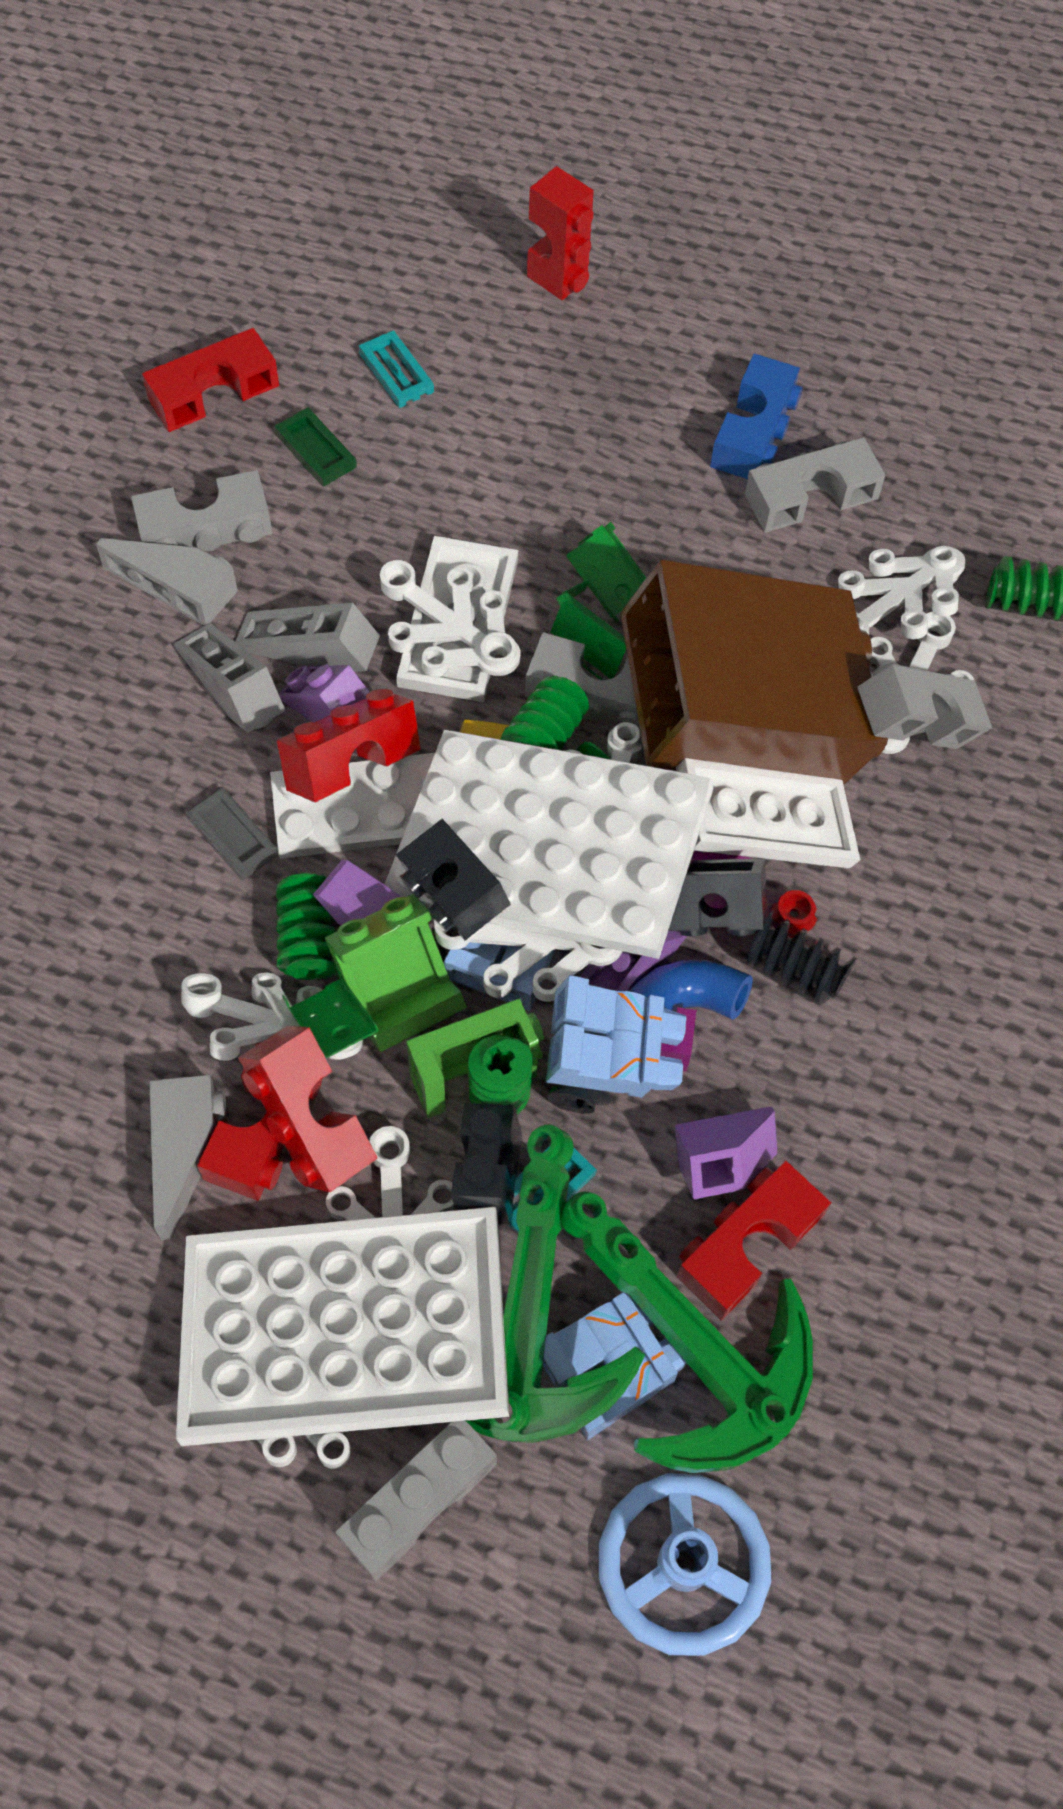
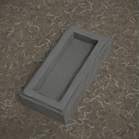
M223 787L185 812L187 819L241 881L279 855L277 847Z

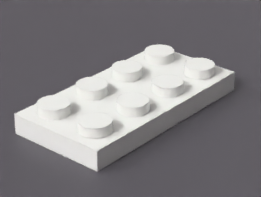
M434 536L420 588L454 611L453 597L447 590V574L455 567L469 569L473 575V589L470 593L473 626L487 635V620L480 613V598L487 591H499L506 597L507 608L518 563V550ZM459 579L455 580L454 583L462 585L465 584L466 581ZM489 603L486 606L489 608H498L500 605L496 603ZM415 607L411 625L437 623ZM462 640L415 643L410 651L403 652L396 677L397 687L484 702L490 674L484 672L479 666L449 667L447 672L439 677L428 676L422 669V653L426 648L431 646H439L445 650L471 648ZM434 658L428 662L436 665L440 664L442 660Z
M435 753L407 756L387 767L370 760L349 763L351 785L316 803L286 791L283 771L270 772L280 859L400 844Z
M685 758L676 767L677 772L712 778L714 788L695 844V851L851 868L860 861L842 780Z

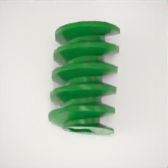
M1004 556L992 571L986 594L985 608L990 609L995 599L1001 598L1003 612L1008 611L1013 601H1018L1020 615H1024L1030 604H1034L1037 618H1041L1047 607H1051L1053 620L1059 621L1063 614V566L1056 565L1048 574L1047 564L1038 562L1031 572L1029 560L1021 559L1014 569L1012 557Z
M545 677L537 684L526 703L520 707L518 714L512 718L510 725L503 731L500 740L562 750L567 739L572 736L574 729L579 726L583 718L582 715H586L588 712L589 701L584 690L576 682L565 677Z
M309 873L290 875L281 880L276 887V897L279 900L276 905V914L279 917L276 924V931L279 934L276 948L279 951L277 967L284 974L299 980H322L337 974L335 962L329 961L333 959V956L325 940V937L337 932L334 927L330 926L336 920L313 895L327 877L323 875Z
M494 1035L483 1038L473 1047L468 1061L469 1100L471 1103L515 1105L517 1115L525 1109L530 1099L533 1059L528 1044L509 1036Z

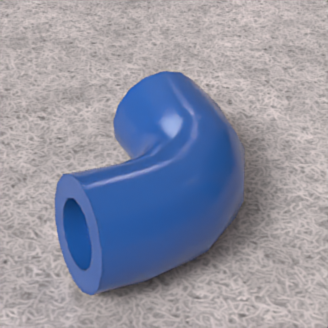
M678 960L656 967L639 980L629 992L639 993L647 998L650 995L664 997V1009L676 1012L677 1007H699L734 1020L740 1015L749 998L753 978L751 975L733 967L708 960Z

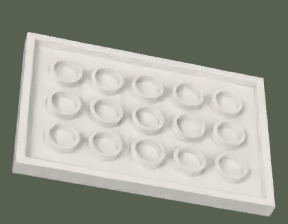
M444 730L397 853L443 818L500 881L511 903L509 907L489 923L659 959L714 788L712 778ZM395 856L385 885L402 897H407L412 893L399 877L405 872V869L397 856ZM425 895L418 899L426 908L433 905L432 901Z
M496 1207L186 1236L176 1439L181 1446L509 1417Z

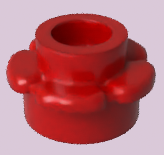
M788 891L779 897L778 903L776 902L772 905L771 912L774 911V922L780 924L786 918L790 920L789 935H795L802 928L809 932L817 922L815 902L809 894L803 891ZM796 911L799 916L792 917L790 912Z

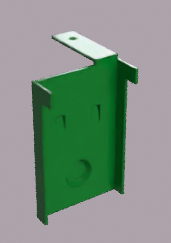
M610 522L605 527L601 525L578 543L581 545L568 553L566 557L584 581L589 579L588 587L610 617L618 622L619 619L616 615L624 609L647 577L613 531L616 528Z
M589 579L556 597L560 608L550 633L554 636L585 644L584 659L608 678L612 679L615 677L627 650L625 637L573 598L586 590ZM583 664V667L591 672L598 679L603 680L600 676H598L596 673H594L591 669H589L587 666Z
M337 967L336 971L340 979L325 986L324 990L291 1007L285 996L282 995L287 1009L299 1027L310 1028L326 1059L379 1031L376 1023L344 981Z

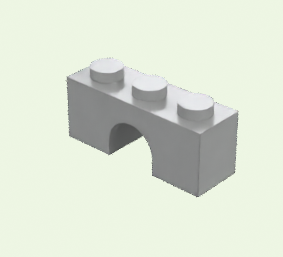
M863 437L849 442H839L832 447L815 452H804L794 458L773 464L766 463L756 469L749 470L745 496L764 533L803 522L809 499L806 491L821 490L830 494L835 499L840 510L877 500L885 479V473L866 439Z
M258 470L216 478L219 492L218 498L211 506L201 510H191L180 505L176 499L174 487L132 495L131 499L141 541L213 551L222 544L237 541L251 543L260 540L265 535L272 534L269 510Z
M542 633L526 673L525 697H529L537 684L545 677H565L576 682L584 690L588 698L589 709L586 715H582V719L595 721L599 718L616 723L617 725L629 722L635 724L640 729L628 657L623 670L618 676L609 680H597L588 676L582 669L585 644Z
M889 663L877 668L873 672V677L858 686L874 736L903 741L924 728L930 745L958 749L992 729L975 680L955 677L952 674L945 675L930 672L926 669L901 666L898 663Z
M466 1421L451 1422L335 1532L338 1539L376 1582L417 1543L416 1540L440 1513L452 1503H458L497 1465V1455Z

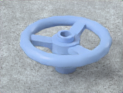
M666 1473L635 1486L612 1509L599 1541V1581L612 1614L637 1641L668 1655L705 1656L735 1643L760 1616L771 1585L770 1545L756 1513L732 1488L701 1474ZM691 1496H698L720 1506L739 1526L749 1550L750 1578L748 1582L717 1565L718 1551L714 1541L706 1532L694 1527ZM668 1497L672 1534L666 1539L659 1551L658 1567L626 1589L620 1576V1547L629 1524L647 1505ZM686 1552L694 1558L695 1567L693 1571L689 1568L681 1569L678 1566L676 1559L679 1557V1553ZM703 1585L738 1605L722 1623L701 1632H673L649 1621L639 1610L669 1587L682 1592H690Z

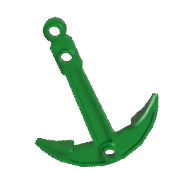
M550 1124L539 1126L528 1138L527 1151L531 1162L523 1170L516 1217L519 1233L503 1316L508 1403L512 1407V1415L505 1423L502 1417L466 1420L481 1435L510 1442L536 1443L573 1434L607 1412L624 1394L636 1376L646 1355L639 1347L635 1346L621 1357L601 1368L568 1378L567 1386L569 1387L542 1388L541 1386L556 1239L558 1233L563 1228L560 1216L562 1207L567 1200L570 1178L565 1165L570 1161L574 1150L570 1135ZM550 1136V1148L546 1152L541 1153L543 1141ZM542 1188L544 1192L543 1199L539 1204L534 1205V1195L538 1189Z
M582 1191L571 1197L561 1210L560 1219L564 1229L573 1237L583 1240L586 1254L621 1292L628 1293L727 1411L726 1417L713 1428L709 1424L675 1436L638 1438L634 1442V1451L665 1467L689 1473L734 1469L778 1445L789 1434L800 1418L813 1380V1337L805 1307L792 1279H783L779 1282L775 1321L765 1349L768 1354L774 1355L761 1375L657 1268L655 1258L621 1220L608 1216L606 1204L600 1196ZM582 1204L591 1210L594 1218H590L584 1213ZM619 1244L627 1250L629 1258L624 1257L620 1253ZM766 1406L772 1411L775 1422L767 1416Z

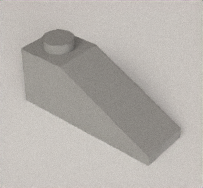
M101 538L96 543L104 569L204 626L217 616L238 591L234 570L230 563L221 556H212L199 548Z
M352 602L248 612L235 642L248 653L299 666L349 665L354 672L367 671L380 635Z
M212 623L173 644L228 717L245 732L249 733L254 729L265 727L274 717L285 711L267 667Z
M211 1075L150 1081L154 1229L161 1241L172 1239L200 1179L201 1174L197 1165L218 1121L227 1120L224 1091L216 1092Z

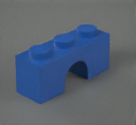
M753 354L740 384L736 408L748 411L755 416L742 417L727 413L714 442L711 468L748 479L749 470L756 469L766 463L773 464L778 446L773 445L775 438L779 440L784 439L790 422V416L786 415L788 409L795 411L801 397L803 387L797 385L800 367Z

